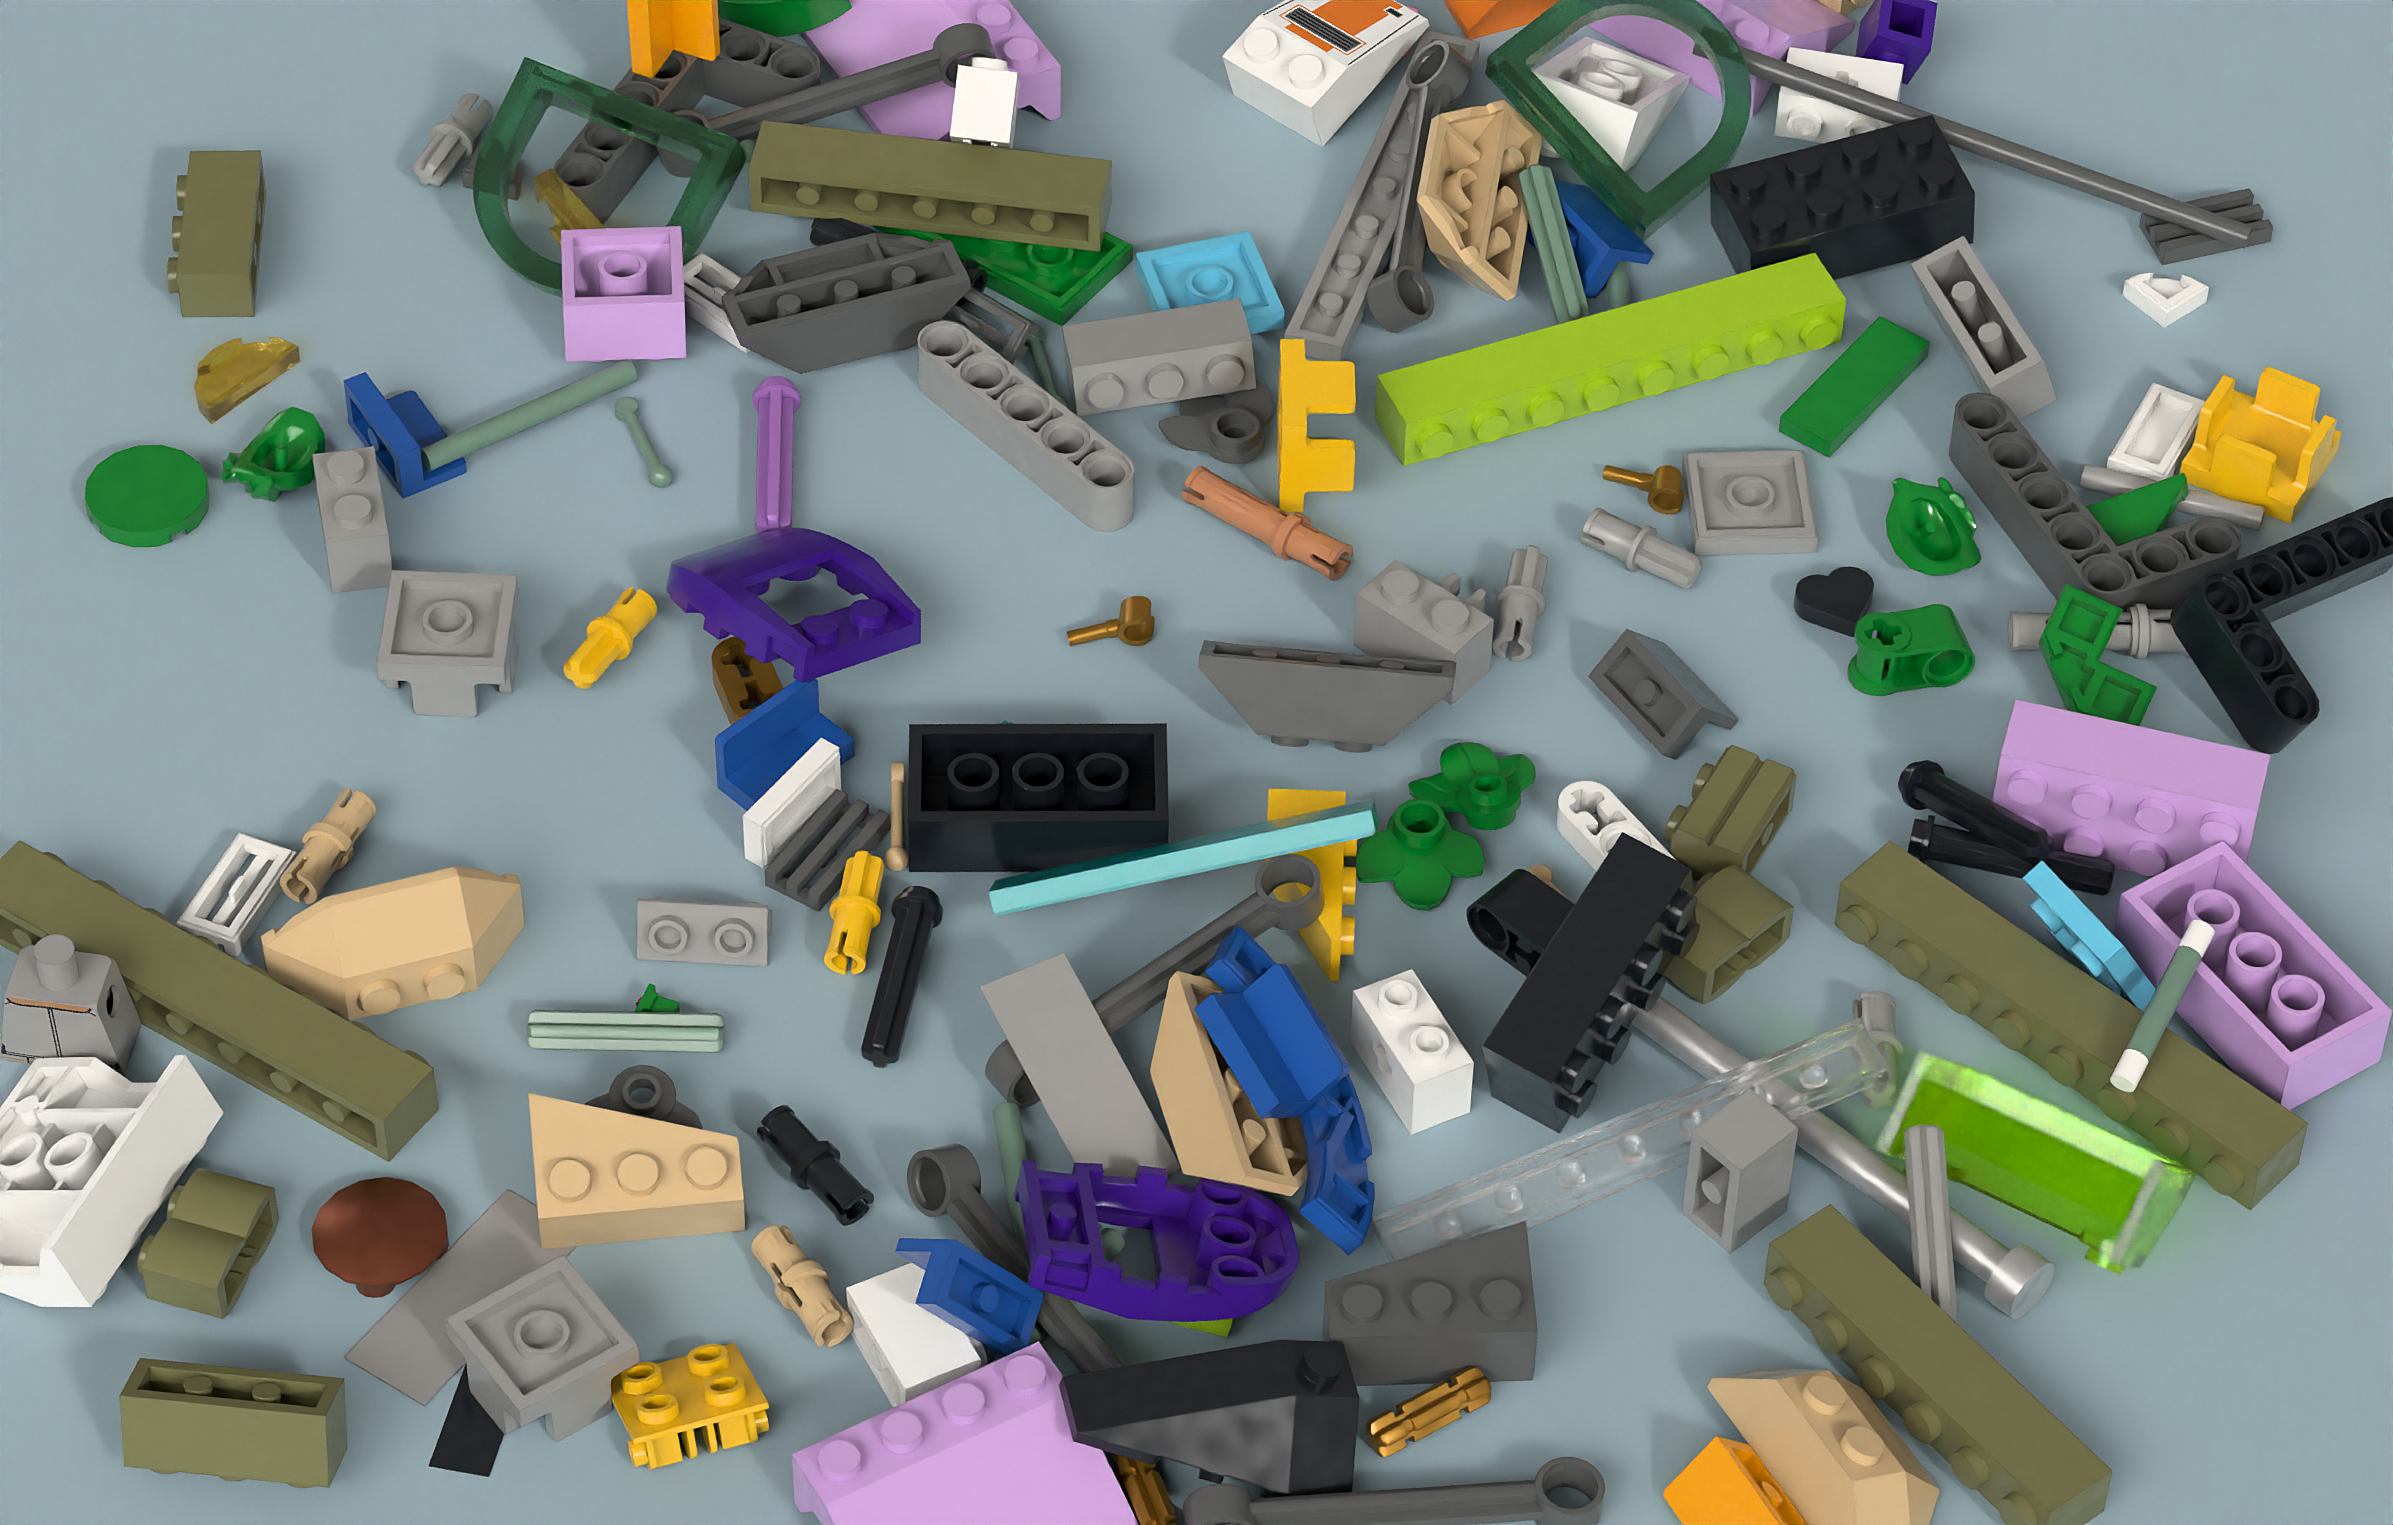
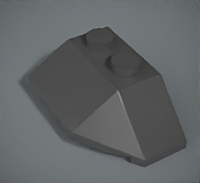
M872 233L761 260L739 281L734 290L729 289L722 296V306L740 346L792 371L803 374L915 346L919 332L926 325L939 321L971 289L970 278L951 240L935 239L931 243L912 236Z
M1207 640L1203 642L1198 668L1257 735L1271 736L1272 743L1287 747L1307 746L1309 739L1333 741L1336 749L1354 753L1369 752L1372 750V745L1385 746L1453 690L1456 674V662L1424 661L1232 644Z

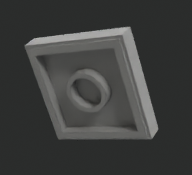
M1804 450L1683 453L1682 475L1694 555L1817 553L1818 532Z

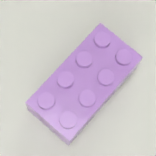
M2015 699L2000 754L1993 802L2044 828L2048 835L2055 839L2056 850L2108 860L2114 864L2116 869L2134 872L2143 876L2154 877L2222 841L2247 864L2271 755Z
M2224 841L2121 893L2113 935L2124 945L2155 989L2163 977L2192 920H2201L2208 923L2214 929L2215 934L2175 1011L2239 1077L2286 1109L2291 1110L2380 1062L2392 1010Z

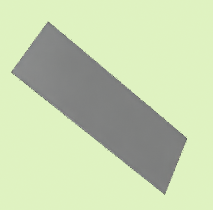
M1064 952L979 986L1075 1163L1102 1164L1104 1176L1136 1177L1139 1165L1165 1168L1167 1176L1182 1170Z
M507 1189L344 1358L425 1406L466 1363L463 1354L447 1336L445 1319L563 1254L567 1258L577 1246L542 1249L537 1205Z

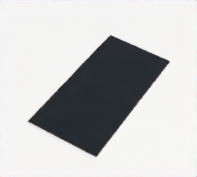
M465 1364L429 1467L489 1477L504 1433L471 1393L467 1365Z

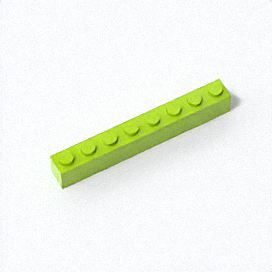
M1811 253L1377 375L1375 419L1403 466L1439 458L1445 454L1484 443L1495 442L1505 437L1540 427H1548L1561 421L1593 412L1604 411L1614 406L1649 396L1660 395L1670 390L1705 380H1713L1719 376L1758 365L1769 364L1779 359L1839 343L1842 337L1846 298L1816 253Z

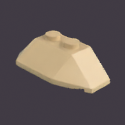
M1505 100L1491 102L1486 106H1474L1442 113L1431 119L1417 203L1430 251L1436 255L1440 263L1446 268L1452 269L1470 286L1508 301L1516 296L1529 221L1518 182V174L1520 171L1529 168L1530 165L1538 164L1543 134Z
M454 866L325 897L293 916L281 929L273 928L260 936L265 971L276 982L298 994L307 993L312 995L327 1010L348 1021L371 1015H383L396 1009L437 999H449L458 994L478 990L525 927L521 884L518 876L514 874L504 873L499 876L486 870Z
M1176 971L1169 980L1150 1074L1183 1174L1249 1189L1293 1196L1307 1180L1308 1158L1300 1116L1295 1118H1260L1194 1010L1212 993L1226 992L1214 980Z
M1764 1368L1711 1379L1707 1386L1708 1390L1808 1525L1930 1524L1940 1489L1863 1388L1830 1370Z

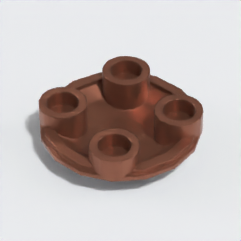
M390 1177L360 1180L338 1190L320 1207L312 1226L314 1253L325 1269L343 1281L355 1284L360 1294L371 1298L384 1297L394 1290L396 1284L403 1283L422 1274L435 1260L440 1259L449 1247L445 1211L434 1195L414 1182Z

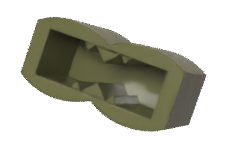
M1737 864L1727 866L1716 874L1713 872L1707 873L1696 883L1693 890L1694 896L1697 897L1695 908L1696 921L1700 924L1698 936L1687 955L1682 959L1674 956L1663 973L1665 977L1701 1004L1711 1002L1726 992L1746 970L1760 965L1775 953L1790 936L1794 906Z
M202 1168L197 1169L191 1175L185 1186L178 1185L168 1203L167 1221L160 1228L156 1236L149 1235L146 1238L139 1253L138 1272L143 1275L147 1299L221 1319L225 1318L238 1301L251 1268L258 1263L265 1253L276 1230L279 1213L275 1188Z

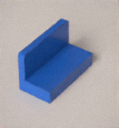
M1555 181L1586 297L1596 298L1620 260L1648 264L1654 256L1653 251L1591 188L1585 185ZM1528 221L1525 239L1537 251Z
M366 372L343 380L349 425L365 447L374 446L377 464L403 499L466 473V461L463 457L430 472L423 468L421 448L448 436L415 391H406L385 399Z
M817 679L803 683L795 680L716 736L717 787L744 810L748 811L820 738L839 747L840 766L855 756L854 738L819 712Z
M1286 964L1273 965L1242 993H1212L1194 1009L1261 1119L1299 1117L1350 1072L1349 1063Z
M899 1238L895 1253L925 1270L915 1304L1004 1357L1029 1345L1044 1293L1030 1287L1028 1283L956 1239Z

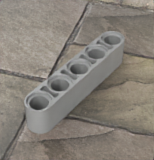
M936 321L926 325L919 332L917 338L919 389L927 398L1088 527L1103 532L1117 531L1126 527L1132 521L1134 515L1135 469L1133 462L1126 454L966 327L957 322Z

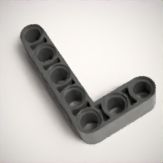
M718 17L720 53L714 61H708L673 50L654 78L633 73L631 67L558 159L553 168L557 220L563 227L569 230L596 229L608 220L659 154L654 142V136L645 131L649 120L660 122L673 112L693 110L704 95L747 108L820 85L821 68L819 56L808 47Z
M1977 392L1967 394L1957 402L1949 446V457L1952 463L2057 601L2065 584H2068L2123 609L2122 612H2126L2128 606H2133L2134 603H2145L2148 609H2173L2205 575L2238 560L2242 539L2238 527L2231 521L2214 516L2197 518L2116 546L2004 401L1990 393Z

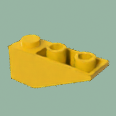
M1268 788L1267 822L1343 806L1346 802V791ZM1357 839L1289 853L1308 858L1317 866L1320 873L1324 894L1323 911L1316 921L1297 931L1329 981L1339 982L1340 955L1353 956L1355 916H1342V905L1355 906L1356 867H1345L1344 856L1356 857ZM1274 857L1266 858L1265 863ZM1286 883L1275 888L1273 893L1278 901L1291 902L1304 897L1311 888L1302 883Z

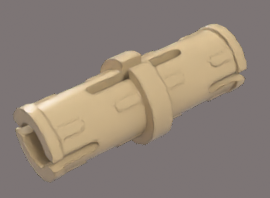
M351 788L342 790L325 818L321 822L310 826L302 839L305 845L302 847L301 852L280 878V886L289 898L298 903H301L303 897L306 904L315 902L336 869H341L348 864L354 854V848H352L355 844L354 842L377 813L373 800L367 794L356 789L352 796Z
M772 1225L765 1228L753 1240L751 1252L773 1279L776 1285V1297L786 1309L797 1313L812 1336L813 1341L819 1347H822L823 1344L826 1347L839 1344L850 1334L854 1323L853 1318L831 1292L832 1290L828 1286V1274L818 1262L806 1257L787 1226L782 1225L779 1228L778 1225Z

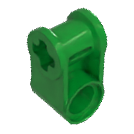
M1931 604L1917 609L1890 613H1871L1862 617L1858 621L1854 632L1858 651L1849 663L1847 674L1849 682L1855 689L1871 696H1886L1894 692L1928 687H1948L1964 680L1972 672L1975 666V655L1952 609L1943 604ZM1876 630V638H1872V633ZM1883 670H1887L1885 678H1882Z

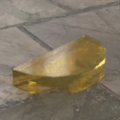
M552 168L535 177L534 185L537 203L543 200L548 203L550 212L557 223L550 227L549 231L560 247L561 230L605 229L602 223Z
M270 337L271 343L252 342L242 344L241 338H237L212 349L199 362L197 367L198 376L194 390L199 412L210 424H213L299 363V347L281 338Z

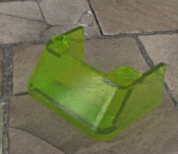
M1921 1050L1915 1059L1875 1147V1150L1885 1155L1905 1160V1129L1925 1124L1940 1127L1944 1132L1948 1180L1964 1184L2078 1238V1241L2089 1246L2084 1257L2085 1259L2122 1275L2126 1266L2135 1268L2142 1266L2185 1199L2197 1173L2174 1160L1958 1061Z

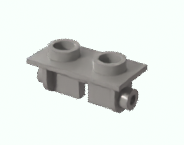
M662 897L637 899V960L748 966L768 965V936L771 935L772 910H768V905H760L758 902L740 904L665 900Z

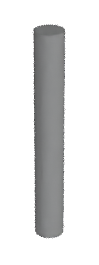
M2086 463L2080 487L2117 496L2158 481ZM2188 489L2189 494L2186 499L2179 502L2175 511L2200 517H2221L2231 521L2236 526L2260 531L2265 513V507L2193 489Z

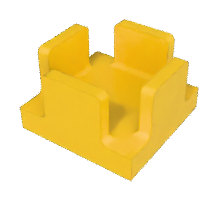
M1280 339L1277 415L1279 509L1287 513H1303L1304 494L1306 492H1349L1354 488L1355 442L1348 439H1309L1307 437V416L1311 413L1350 414L1355 411V365L1351 361L1307 360L1305 358V339Z
M2269 366L2265 367L2259 377L2256 397L2234 390L2236 379L2223 375L2201 408L2195 441L2181 463L2180 474L2184 473L2187 483L2221 497L2265 507L2264 514L2291 524L2339 449L2342 432L2335 429L2337 419L2325 414L2320 423H2318L2315 415L2321 391L2320 387Z

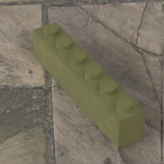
M763 120L749 164L750 205L753 212L813 219L843 218L856 224L1100 252L1112 205V160Z
M1829 1204L1769 1243L1764 1285L1772 1300L1780 1308L1792 1311L1812 1331L1815 1340L1823 1350L1829 1354H1836L1858 1375L1862 1386L1871 1396L1883 1399L1904 1419L1908 1430L1919 1442L1932 1446L1951 1465L1953 1472L1963 1485L1969 1489H1976L1999 1511L2005 1525H2085L2104 1511L2112 1470L1834 1206Z

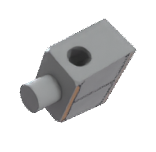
M60 934L46 936L39 940L35 946L28 945L22 948L4 996L0 1046L1 1060L32 1064L35 1058L96 1057L124 1076L141 1029V1021L116 961L107 955L77 952L72 940Z

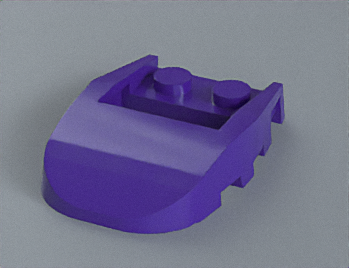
M784 528L766 531L699 551L671 562L666 586L667 593L670 595L671 600L685 613H701L705 617L703 630L718 640L729 637V633L746 642L745 654L763 663L780 658L794 667L793 678L802 683L921 643V610L873 557L852 545L818 531L805 528ZM823 568L836 575L837 586L853 596L863 593L869 599L855 601L849 607L824 615L809 616L800 623L790 625L757 596L765 594L769 590L771 579L778 577L789 581L809 580L815 577Z
M1022 1160L1014 1199L1015 1202L1020 1203L1031 1267L1028 1277V1285L1030 1287L1127 1319L1169 1322L1215 1321L1249 1315L1268 1306L1286 1290L1298 1267L1299 1251L1289 1217L1275 1202L1252 1189L1202 1178L1195 1188L1167 1182L1168 1176L1165 1168L1139 1165L1136 1177L1104 1176L1102 1164L1074 1162L1072 1174L1037 1170L1035 1161ZM1098 1222L1149 1230L1158 1274L1156 1282L1123 1276L1120 1263L1105 1260Z

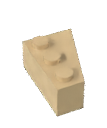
M528 1093L542 1249L745 1231L744 1195L738 1137Z

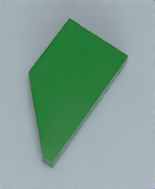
M2182 473L2086 507L2114 544L2120 546L2168 529L2167 522L2178 503L2184 501L2189 494L2187 478Z

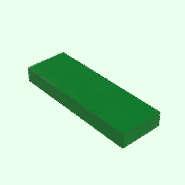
M1879 316L1780 416L1779 432L1830 457L1928 357L1930 342Z

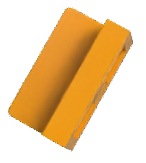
M627 0L633 73L654 78L673 50L708 61H714L719 55L720 37L717 0Z
M1719 1436L1714 1437L1665 1488L1663 1493L1665 1500L1683 1525H1808L1749 1444Z

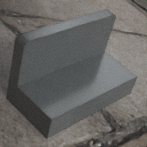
M1629 629L1623 632L1588 676L1663 756L1674 760L1679 757L1706 722L1731 730L1739 721L1669 646Z

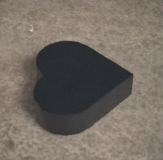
M1851 566L1833 570L1829 576L1820 574L1809 575L1802 578L1796 586L1793 605L1795 612L1801 619L1809 623L1854 637L1858 621L1867 614L1871 606L1874 582L1867 572Z

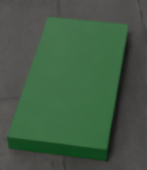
M873 226V228L884 234L912 236L931 243L935 239L951 240L961 262H964L966 259H973L979 263L980 269L986 271L987 282L985 287L1060 326L1065 325L1133 260V245L1106 231L1101 250L1097 252Z

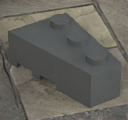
M1526 1221L1325 1282L1323 1341L1343 1342L1356 1386L1437 1384L1443 1380L1447 1383H1452L1450 1376L1469 1366L1478 1367L1483 1375L1488 1378L1489 1382L1533 1380L1538 1328Z

